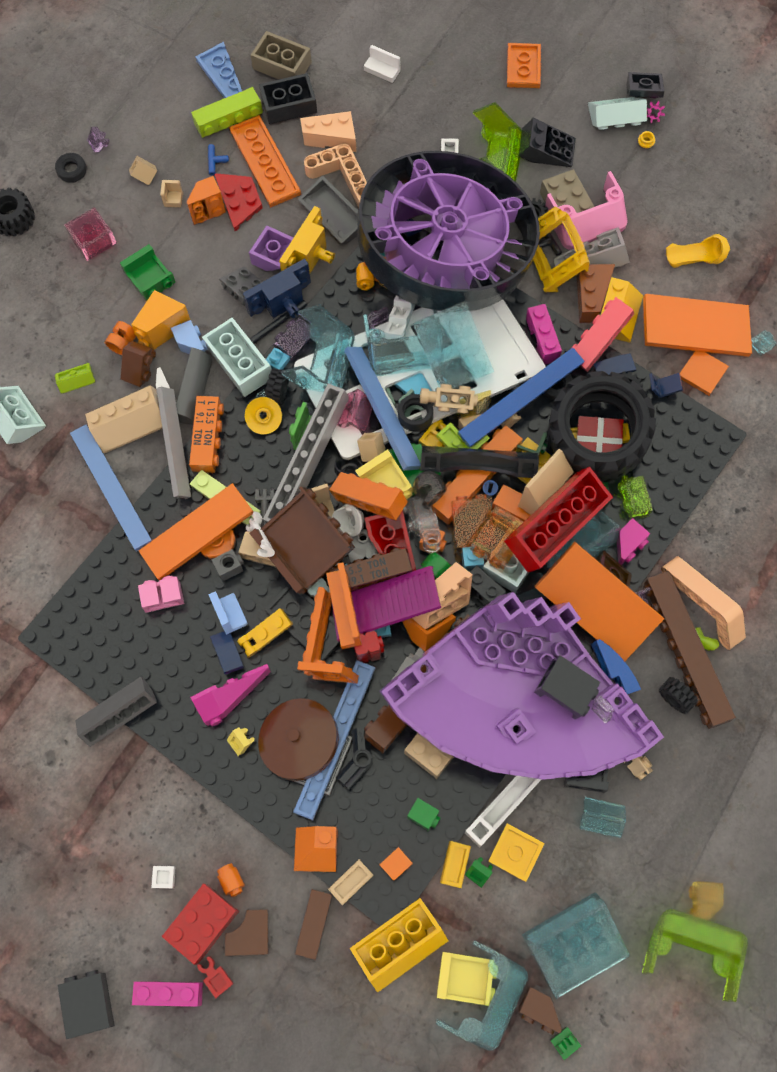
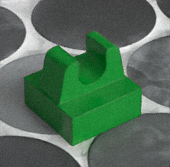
M480 857L477 860L475 859L465 873V876L482 888L493 873V866L490 864L488 868L481 864L483 858Z
M567 1026L561 1030V1033L556 1034L550 1039L563 1060L581 1047Z

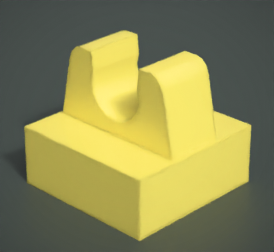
M238 727L231 732L227 739L238 756L243 754L255 740L254 737L246 738L247 728L240 729Z

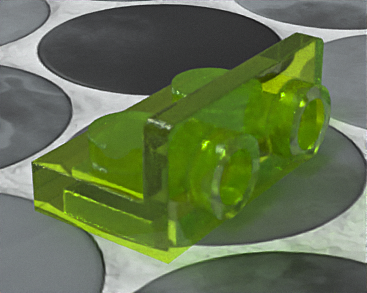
M627 475L623 476L618 484L620 494L624 496L623 507L625 511H628L629 517L652 513L653 509L644 477L627 478Z

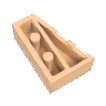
M351 111L300 118L304 145L325 148V146L335 147L347 144L352 152H356V138Z
M457 562L454 563L435 580L441 608L413 617L412 619L424 629H427L468 605L473 574Z

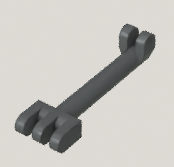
M275 488L270 489V496H267V489H263V496H260V489H255L256 503H261L262 518L266 514L269 502L272 501L275 495ZM264 520L261 522V528L266 524Z

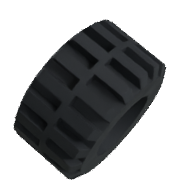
M4 188L0 189V234H5V236L13 235V237L19 233L21 235L24 233L23 231H28L30 229L29 226L33 225L32 220H35V212L24 192H19L16 188L14 190L12 188H7V190H4ZM15 210L13 213L5 215L7 212Z

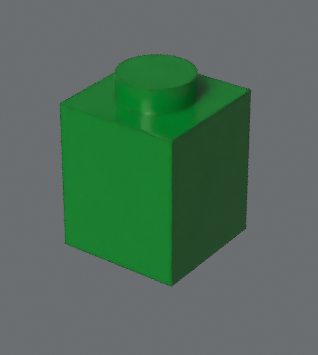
M417 798L407 815L409 820L428 831L431 827L435 829L441 817L438 816V809Z

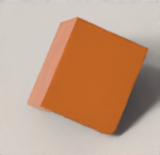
M399 847L380 864L381 868L384 869L392 880H396L405 870H408L413 865Z

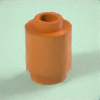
M230 863L217 870V878L226 896L234 897L243 892L242 888L245 884L237 867Z

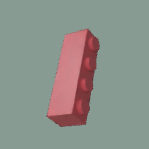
M617 297L613 301H608L602 315L596 316L592 322L594 325L590 330L584 331L581 336L582 340L578 345L574 344L572 346L585 361L580 367L586 372L592 368L634 315V310Z

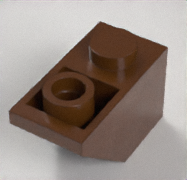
M528 986L518 1009V1012L522 1013L521 1018L531 1024L534 1021L543 1024L541 1029L552 1035L554 1031L561 1033L562 1028L551 997Z

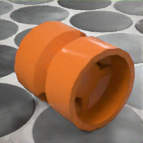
M118 321L112 330L113 333L108 335L104 343L110 350L122 355L123 348L131 341H134L137 336L134 334L132 326Z

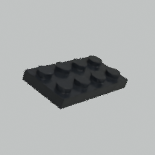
M288 584L264 610L269 615H272L279 608L283 609L293 623L286 631L306 648L307 634L310 631L311 614L314 611L315 602L305 593H296L291 585ZM330 615L321 655L322 661L340 644L337 641L334 618Z

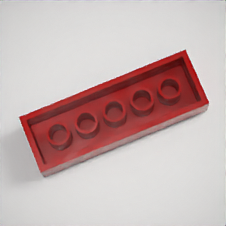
M587 467L576 472L512 532L504 542L527 572L540 569L613 497L591 467Z

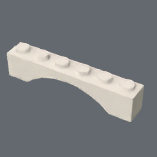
M516 776L465 831V834L480 848L542 779Z

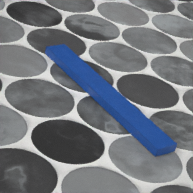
M571 348L458 431L457 434L469 448L581 366L585 361L574 348Z

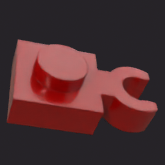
M208 956L206 959L209 961V967L205 969L201 964H198L197 967L201 973L207 974L208 977L203 982L216 999L234 983L222 966L215 969L214 959Z

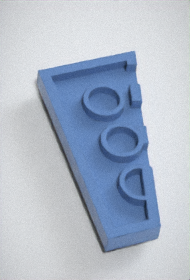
M224 42L195 56L197 63L224 98L242 91Z

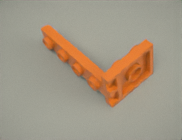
M318 587L314 598V611L311 614L310 631L307 634L306 651L303 653V662H298L297 669L304 671V674L307 676L312 675L314 680L358 683L359 675L354 673L351 668L345 667L344 663L333 661L332 664H326L325 661L321 660L332 600L330 592L326 591L323 587Z

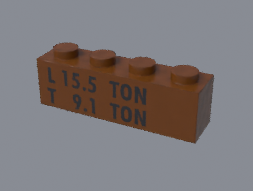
M401 548L393 549L390 553L383 555L381 553L375 554L366 560L357 559L352 564L344 565L351 592L412 572L406 549ZM338 565L334 566L330 572L338 571Z

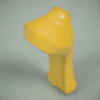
M714 234L704 239L701 243L688 245L672 243L666 248V257L673 268L696 262L719 264L727 258L730 246L725 237L720 234Z

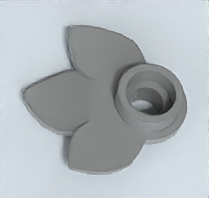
M362 529L360 534L352 537L354 540L352 544L355 548L349 553L351 563L354 560L364 559V557L369 559L371 556L378 554L377 549L368 536L367 530ZM361 536L367 537L364 541L360 540L359 538Z

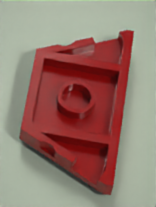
M214 174L234 231H237L239 225L244 221H249L254 214L263 208L253 179L249 176Z

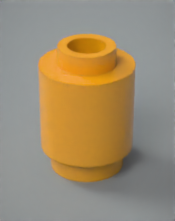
M362 262L356 268V285L362 290H369L374 286V275Z

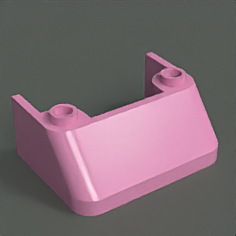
M611 171L607 173L603 188L606 193L607 203L580 213H576L575 209L570 205L558 207L551 193L547 194L545 207L549 211L556 206L562 211L567 212L583 243L586 241L590 243L597 239V235L618 227L620 232H622L627 225L624 195ZM562 223L554 230L564 248L568 250L574 249L568 232Z

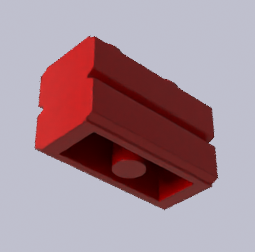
M375 631L367 632L365 635L360 634L362 645L354 647L357 660L363 663H367L369 660H379L381 653L384 652L382 636H377Z

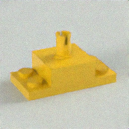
M313 207L280 258L281 271L304 258L309 264L310 273L319 259L329 264L334 260L335 253L326 250L325 229L322 225L323 218L320 208Z

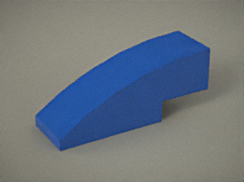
M600 639L591 644L600 668L610 680L614 679V682L618 683L627 695L641 690L629 666L609 645Z

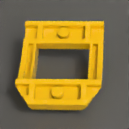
M555 206L538 218L540 227L539 239L563 223L576 253L551 269L543 250L538 245L533 261L540 280L543 281V290L545 292H559L558 287L583 270L588 272L590 264L584 244L567 212Z

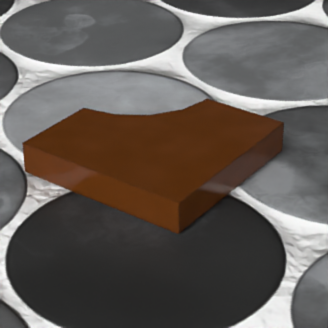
M268 909L246 910L245 919L241 926L233 932L225 933V956L269 954Z

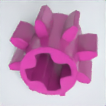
M659 100L657 104H653L651 101V107H647V117L651 118L650 123L653 122V119H657L660 122V115L665 116V113L662 112L665 106H660ZM652 108L659 109L657 116L651 114Z

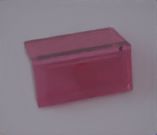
M356 389L347 394L349 400L337 425L341 428L352 425L363 432L367 428L372 406L366 394Z

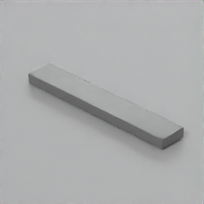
M161 386L156 388L173 497L187 499L191 497L174 389Z

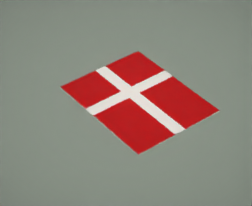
M579 416L577 441L585 448L595 452L618 450L622 447L624 419Z

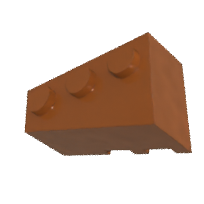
M589 264L588 272L583 270L577 274L579 323H592L596 316L600 315L615 264Z

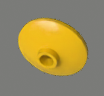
M258 397L252 400L245 410L247 426L258 434H269L275 431L282 420L280 406L268 397ZM261 412H266L267 414L265 418H261L259 415Z

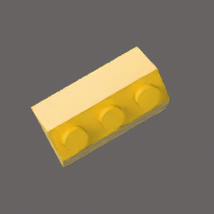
M611 277L601 315L605 311L604 307L608 301H613L615 297L634 310L633 317L615 338L630 343L643 295L630 282Z

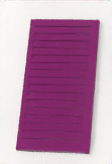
M432 566L351 592L360 634L441 608ZM334 615V622H335V629H336L337 641L340 642L339 635H338V630H337V625H336V620H335V615Z

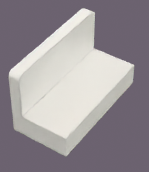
M371 45L370 57L364 64V71L393 83L400 72V57Z

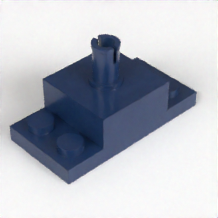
M305 258L243 293L246 309L251 317L255 314H260L264 309L268 310L273 319L288 311L291 318H296L294 313L297 317L300 315L301 310L296 305L303 300L302 289L311 283L309 264Z

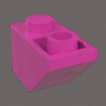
M633 518L619 531L616 537L618 563L620 565L625 561L629 563L636 556L634 552L638 548L642 550L649 542L647 538L650 533Z

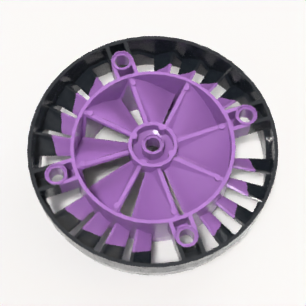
M449 151L411 153L396 158L382 166L371 176L365 185L360 199L357 218L360 253L374 277L400 298L423 308L443 312L479 310L506 298L515 290L528 271L540 237L539 221L535 208L524 190L510 176L483 160ZM429 214L432 216L431 221H406L418 215ZM515 222L523 240L507 239L509 223ZM430 227L432 232L412 246L400 235V233ZM440 240L444 242L438 261L431 259ZM506 242L524 245L525 256L503 251ZM385 252L386 259L380 253ZM502 253L525 262V265L518 271L501 263ZM499 265L511 273L512 276L502 280L494 272Z

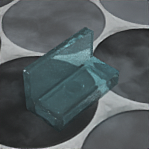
M585 797L580 829L621 838L626 823L625 806Z

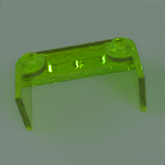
M496 102L474 110L473 114L483 123L482 137L488 142L486 157H482L480 160L500 169L516 182L520 162L521 128Z
M674 909L662 912L649 940L642 973L646 975L653 974L657 955L661 956L669 953L672 942L714 955L712 961L714 972L721 977L727 978L723 1001L736 1002L748 946L746 936L738 930Z

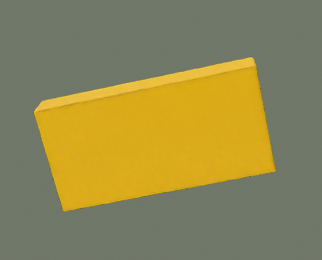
M449 841L440 883L462 888L471 846Z

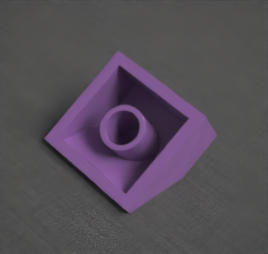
M266 226L249 251L251 264L265 271L280 269L279 260L293 240V237Z

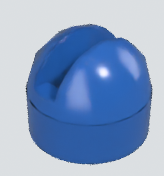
M488 480L483 484V491L486 495L492 496L497 493L498 485L495 481ZM490 483L493 484L491 493L488 492Z

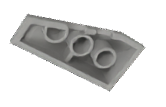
M619 227L597 235V239L590 243L588 241L583 243L590 264H615V267H621L630 263ZM571 249L553 259L555 267L575 254V249Z

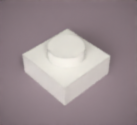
M153 866L151 888L174 889L176 867Z

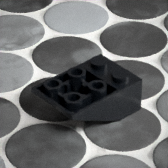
M533 117L522 128L519 157L532 163L572 167L576 138Z

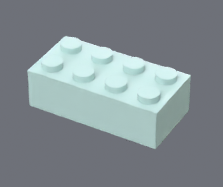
M230 318L202 336L210 353L244 397L267 383L272 370L271 366L233 318Z

